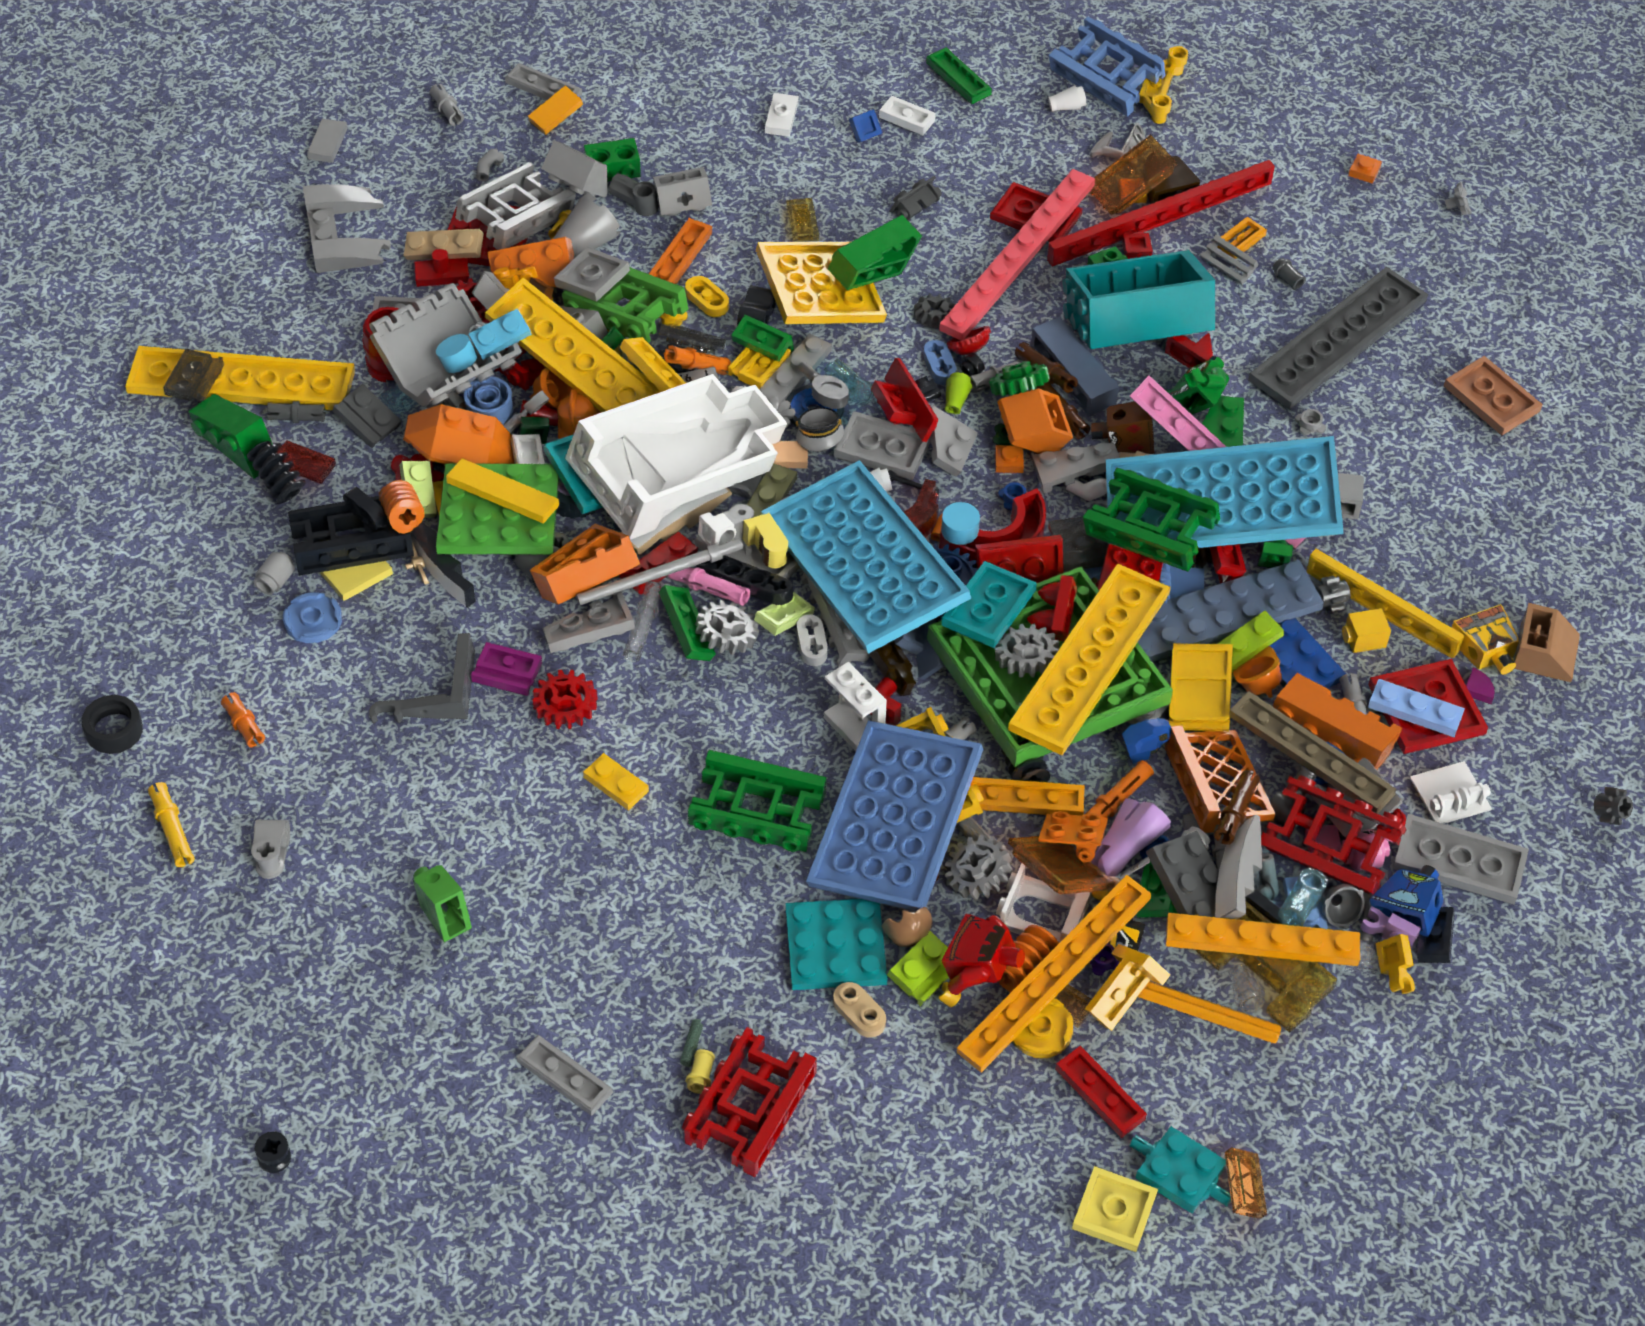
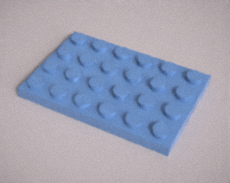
M868 720L806 880L808 886L915 912L922 907H926L983 752L981 743Z

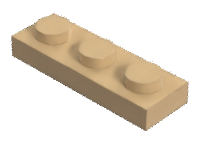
M480 229L407 232L403 256L407 260H430L434 250L444 249L448 252V259L480 258L484 233Z

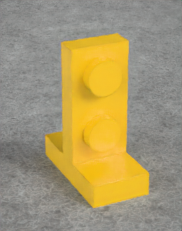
M1118 944L1111 953L1120 963L1085 1008L1101 1025L1111 1031L1150 980L1163 985L1170 977V974L1150 955Z

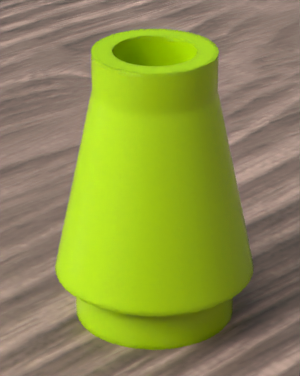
M955 372L947 378L945 411L947 413L960 414L961 408L972 389L971 378L968 375Z

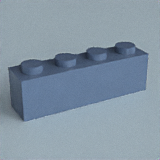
M1058 317L1032 329L1031 347L1052 362L1061 364L1064 367V371L1077 378L1078 384L1076 387L1070 383L1067 385L1074 389L1070 392L1071 396L1088 416L1105 410L1109 406L1116 405L1119 392L1117 381L1107 374L1101 362L1092 356L1087 345L1077 338L1071 326L1067 325L1061 317Z

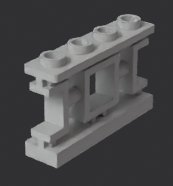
M529 162L462 195L457 201L455 218L459 221L464 220L466 223L477 218L488 226L486 237L489 239L494 238L493 247L497 250L505 249L553 225L559 220V214L562 211H572L576 193L569 188L564 190L561 187L550 191L540 184L541 173L538 171L533 173L534 165ZM513 200L522 207L515 210L507 202Z

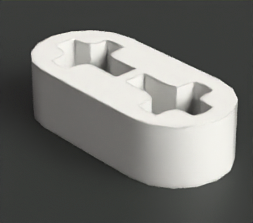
M802 616L797 621V639L801 658L807 665H822L827 659L828 647L823 623L818 616ZM806 626H811L814 630L813 635H809ZM811 645H815L817 655H813L812 651H810Z

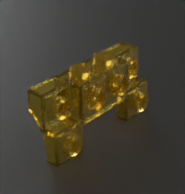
M1245 901L1246 914L1237 919L1271 923L1247 901ZM1195 949L1218 971L1236 956L1280 995L1267 1006L1266 1013L1289 1033L1311 1015L1313 1007L1334 990L1337 978L1318 962Z

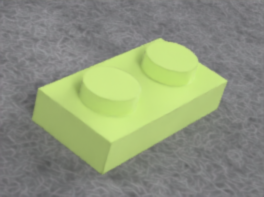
M402 461L399 465L401 480L407 481L413 486L424 508V518L435 517L437 511L430 461Z

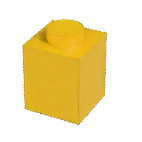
M1382 608L1349 613L1346 624L1342 627L1343 640L1345 643H1349L1353 653L1386 648L1391 634V629Z

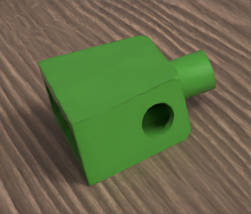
M437 865L431 869L428 867L417 869L413 875V883L419 905L444 943L471 929L472 925L463 890L444 867ZM446 903L448 905L447 912L443 910L441 904Z

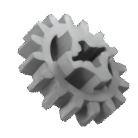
M720 600L718 606L713 602H709L708 608L703 606L700 613H698L695 622L697 626L695 633L701 634V642H709V649L716 646L719 648V653L729 650L730 654L734 655L737 649L741 653H745L746 648H753L759 634V623L753 620L754 614H746V607L743 606L738 609V607H735L734 602L726 605L723 600Z
M1020 624L1018 630L1009 627L1008 634L1005 633L995 646V660L999 661L1000 668L1008 667V674L1017 671L1019 672V677H1023L1025 673L1035 677V672L1037 671L1043 674L1058 652L1059 640H1055L1054 633L1046 634L1047 628L1045 627L1037 630L1035 624H1032L1030 628H1025L1023 624Z
M980 834L978 841H974L970 836L967 840L968 844L963 845L960 842L957 844L959 848L957 853H949L952 861L945 863V867L948 870L945 877L950 882L949 884L956 893L959 892L965 899L970 894L974 900H978L981 893L986 898H989L990 890L1001 891L998 885L1000 882L1008 883L1009 879L1005 873L1013 871L1009 864L1012 861V857L1003 842H998L994 836L987 840L983 834Z

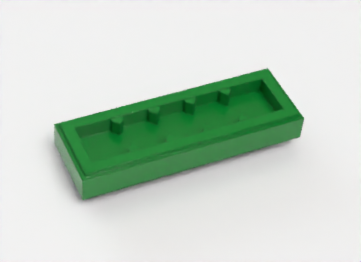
M947 47L926 57V64L971 105L991 95L992 88Z

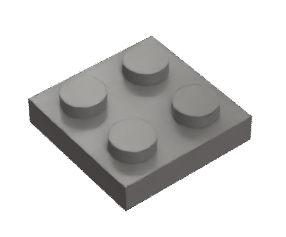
M587 247L554 277L555 285L559 288L597 302L630 271V267L627 261Z

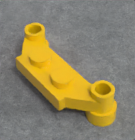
M1182 46L1171 47L1168 52V58L1163 60L1166 76L1163 79L1159 78L1156 84L1146 78L1140 90V101L1138 103H1143L1152 116L1151 119L1154 123H1165L1167 114L1171 110L1172 100L1167 96L1173 76L1183 73L1184 65L1188 59V50Z

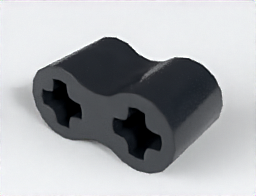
M755 285L749 286L745 301L739 309L737 326L744 315L768 325L770 316L776 307V301L771 289Z

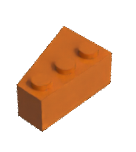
M595 523L530 569V572L541 597L559 605L575 597L576 594L585 592L640 565V562L628 535Z

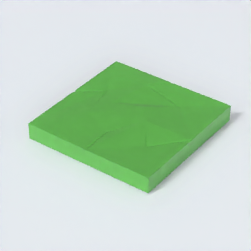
M1082 567L1036 584L1035 593L1010 627L1018 630L1019 625L1023 624L1025 628H1030L1031 624L1027 621V617L1038 611L1055 609V606L1046 603L1039 596L1038 591L1048 584L1060 582L1061 575L1073 576L1077 586L1069 630L1070 634L1099 590ZM942 620L928 625V642L967 699L971 702L1013 766L1017 767L1026 761L1037 759L1053 752L1008 731L1010 720L1042 673L1039 671L1035 672V677H1031L1029 673L1019 677V672L1017 671L1008 674V667L1000 668L999 661L995 660V648L942 626ZM1059 641V649L1064 642ZM1138 642L1070 745L1171 703L1173 689ZM1028 740V743L1018 745L1019 742Z

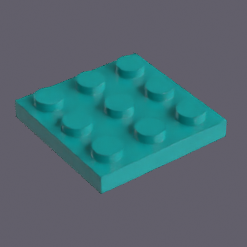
M864 899L786 903L792 990L837 988L840 984L846 982H853L860 986L887 985L888 978L880 903Z

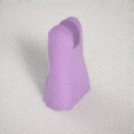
M1125 799L1112 826L1103 838L1101 846H1097L1094 859L1090 862H1085L1087 872L1096 876L1116 877L1137 853L1154 842L1171 827V821L1153 803L1142 802L1140 804L1136 800Z

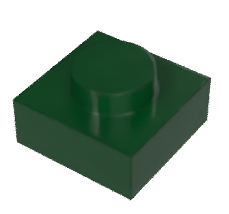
M521 417L518 435L540 434L541 444H546L550 427L549 418Z

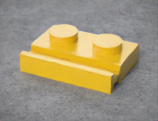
M746 347L728 367V375H735L738 377V380L750 386L756 385L760 389L790 356L791 350L787 349L778 362Z

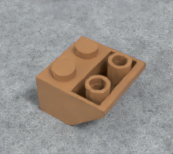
M1528 603L1520 626L1519 644L1514 658L1516 667L1514 669L1571 682L1580 634L1559 610Z

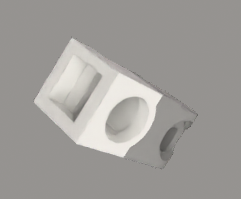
M737 504L732 506L729 511L713 516L710 512L699 516L698 535L708 546L715 543L721 545L738 538L741 540L743 539V522L754 517V510L748 505Z

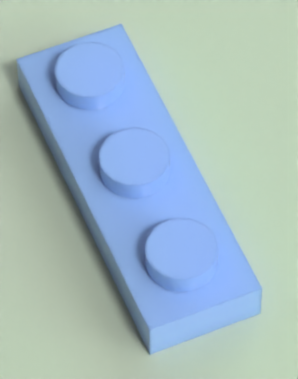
M1378 679L1368 708L1451 737H1455L1465 708L1381 679Z

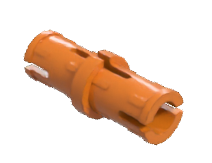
M229 693L233 700L232 703L225 695L221 700V705L231 717L233 728L240 731L249 747L257 746L253 736L259 744L263 743L265 735L255 723V716L252 711L246 709L237 693Z

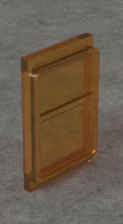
M1150 134L1095 176V185L1091 189L1090 194L1100 202L1111 216L1114 213L1120 214L1172 175L1174 168L1178 164Z
M1039 836L1009 838L1008 844L1013 848L1012 854L1056 893L1071 894L1104 891L1106 888H1114L1115 882L1091 861H1080L1076 856V849L1070 844L1038 842Z

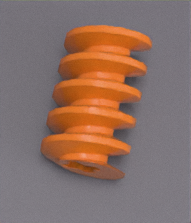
M394 480L380 490L379 500L394 530L406 534L423 521L424 508L409 482Z
M1029 925L1024 930V933H1021L1016 938V941H1014L1015 948L1023 949L1025 952L1024 963L1020 968L1007 966L1000 981H998L1010 993L1059 944L1057 939L1046 929L1037 925Z

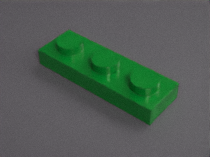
M664 585L659 591V595L687 659L711 661L716 653L714 648H708V641H700L701 634L695 633L698 611L688 588Z

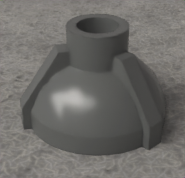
M1349 884L1327 887L1323 891L1321 898L1325 919L1336 927L1349 928V925L1356 922L1364 910L1365 900L1363 894L1365 892Z

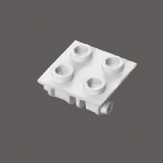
M1465 761L1410 776V780L1435 822L1445 824L1492 810L1486 799L1491 793L1489 786L1476 782Z

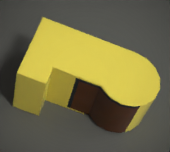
M767 513L744 520L743 541L746 545L755 544L762 555L763 563L767 567H783L787 563L788 540L771 514Z

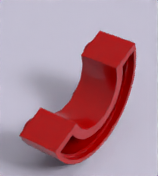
M1036 488L1013 498L1012 524L1006 528L997 531H982L979 529L977 538L965 545L950 543L943 537L940 531L939 549H943L946 544H949V551L960 548L959 555L962 556L969 553V561L976 560L975 545L1043 537L1046 505L1040 491Z

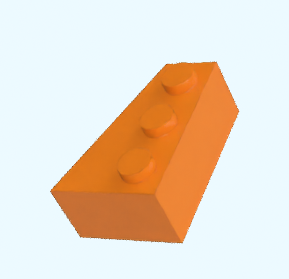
M567 237L487 252L492 273L503 267H508L509 270L516 268L522 270L535 266L537 278L552 288H559L555 285L554 277L575 259L572 241Z

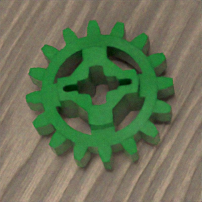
M1023 361L1015 365L1003 367V373L996 374V377L990 378L989 383L994 396H1005L1007 394L1012 396L1037 389L1036 386H1043L1044 383L1049 382L1050 377L1047 366L1044 364L1038 365L1036 363L1030 365V361Z

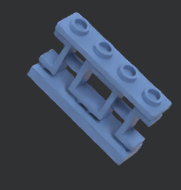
M1089 16L1084 19V26L1078 28L1079 38L1082 40L1072 51L1061 45L1059 51L1054 49L1049 54L1052 71L1078 87L1082 86L1086 92L1127 117L1134 111L1133 104H1137L1140 101L1139 91L1136 88L1146 78L1156 84L1159 78L1163 79L1166 76L1165 64L1161 57L1156 54L1152 55L1138 43H1132L1124 38L1121 33L1110 30L1101 21L1094 20ZM1095 40L1102 44L1097 50L1091 48ZM1083 55L1088 58L1084 62V66L1077 62ZM1107 55L1120 62L1110 74L1097 67ZM1134 63L1140 66L1135 74L1129 71L1134 66ZM1121 78L1127 81L1122 86V89L1116 86Z

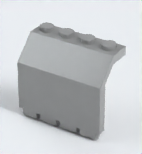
M454 283L437 290L435 294L431 293L414 301L413 306L408 304L390 313V317L386 315L369 324L373 332L370 339L399 389L423 407L431 402L434 406L446 401L449 398L447 394L456 391L457 394L464 392L472 386L470 382L476 379L480 383L494 375L493 371L499 367L502 371L512 367L517 363L515 358L522 353L517 343L510 346L507 350L504 349L484 360H482L476 350L478 357L473 365L458 373H448L445 371L436 354L438 345L448 337L456 334H465L469 337L470 327L477 322H482L464 289L458 291Z

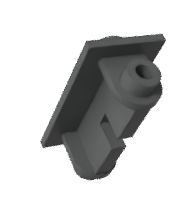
M933 176L927 181L923 178L914 184L912 190L908 193L905 190L900 192L893 199L895 203L889 211L893 212L897 209L898 217L903 215L909 220L923 210L918 202L926 209L939 201L942 192L932 184L936 177Z

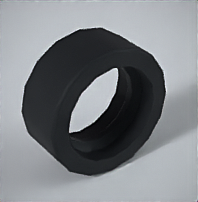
M107 695L100 697L88 705L82 715V728L86 740L98 752L107 754L121 753L138 742L143 732L139 709L132 700L125 696ZM121 714L130 718L129 724L117 733L102 734L95 731L96 724L108 715Z

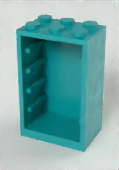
M1190 250L1066 268V278L1062 282L1063 291L1067 296V303L1063 304L1065 319L1071 322L1073 330L1079 333L1080 339L1084 340L1090 349L1215 330V279Z

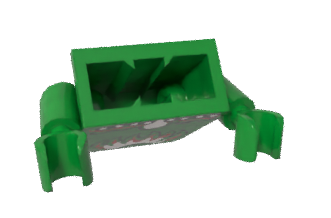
M1212 356L1208 361L1188 369L1174 388L1166 391L1192 415L1214 407L1229 381V376L1223 370L1224 362L1219 357Z

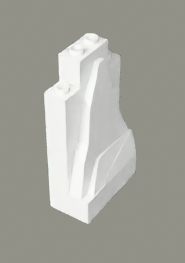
M712 374L579 420L565 459L622 532L628 535L631 540L656 530L660 520L682 504L769 472L778 454L772 444L780 441L787 423L756 385L728 393L725 387Z

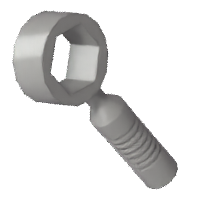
M543 390L526 402L524 405L525 410L521 413H516L503 426L511 433L520 425L521 417H525L528 413L530 415L534 414L550 399Z

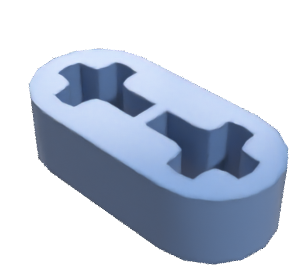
M931 340L925 344L923 358L931 378L939 385H946L947 378L956 372V365L948 346L939 340ZM933 351H936L937 354H940V357L937 358L936 354ZM943 367L944 372L948 374H944L940 371V368Z

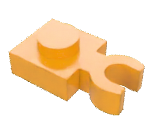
M535 266L522 270L518 268L509 270L508 267H503L493 272L502 285L508 289H511L522 278L529 282L531 277H538Z

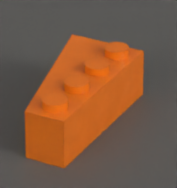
M1296 673L1280 691L1272 706L1325 742H1330L1342 750L1346 756L1358 763L1362 758H1367L1377 770L1389 757L1403 729L1394 723L1389 727L1379 722L1380 716L1371 711L1367 715L1358 711L1354 707V702L1345 697L1343 699L1332 697L1329 689L1299 673Z

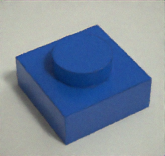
M874 109L849 118L858 143L882 134Z

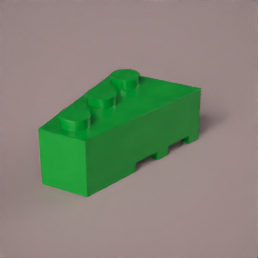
M901 215L847 245L838 248L832 255V261L828 270L846 290L898 276L905 269L922 235Z
M216 394L211 395L188 411L192 419L191 427L198 436L205 438L253 479L259 476V471L253 468V462L248 460L247 455L256 445L265 441H271L262 417Z
M1220 396L1216 405L1209 409L1202 423L1226 447L1243 445L1244 398Z

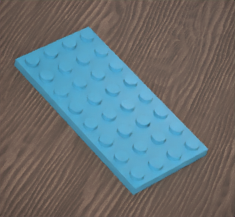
M1334 436L1106 459L1107 507L1116 496L1110 493L1108 484L1111 479H1114L1113 472L1116 468L1134 471L1140 476L1157 479L1163 484L1174 488H1182L1191 494L1208 497L1217 502L1220 512L1218 524H1215L1212 530L1199 525L1191 539L1197 541L1198 548L1344 534ZM1130 494L1131 496L1127 501L1135 504L1139 496ZM1148 507L1140 520L1158 527L1166 513ZM1120 511L1116 519L1125 522L1128 514ZM1181 512L1178 520L1187 522L1191 515ZM1171 530L1167 537L1176 540L1179 532Z
M860 460L761 511L762 515L771 514L788 540L787 550L868 654L971 599L969 589Z

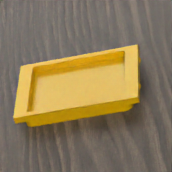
M1173 643L1171 688L1173 693L1169 707L1170 727L1182 726L1184 731L1230 732L1229 715L1231 707L1233 644Z

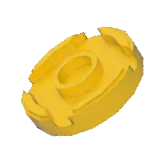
M1054 998L1013 1040V1043L1024 1054L1034 1058H1051L1061 1054L1069 1046L1073 1036V1017L1064 1007V1004Z

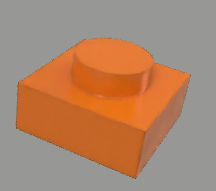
M1357 154L1348 176L1373 184L1381 168L1382 161Z
M995 445V473H1023V448L1011 445Z

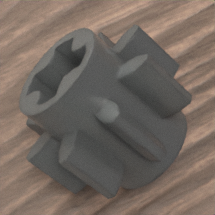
M1334 575L1321 578L1322 585L1317 586L1316 590L1324 602L1323 607L1327 611L1331 610V612L1344 610L1343 602H1347L1351 598L1347 582L1345 580L1340 581L1339 576L1334 577Z
M1605 787V793L1598 794L1594 800V811L1600 816V822L1622 825V819L1628 818L1632 813L1633 802L1630 797L1626 796L1627 790Z

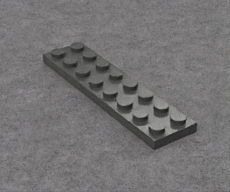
M1385 267L1250 372L1248 381L1290 410L1427 301L1428 294L1390 268Z

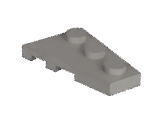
M1102 442L1093 446L1072 447L1062 451H1045L1041 454L1032 455V463L1042 492L1046 494L1051 492L1052 486L1063 483L1065 486L1075 483V478L1086 475L1092 477L1106 472V459L1120 458L1114 442Z

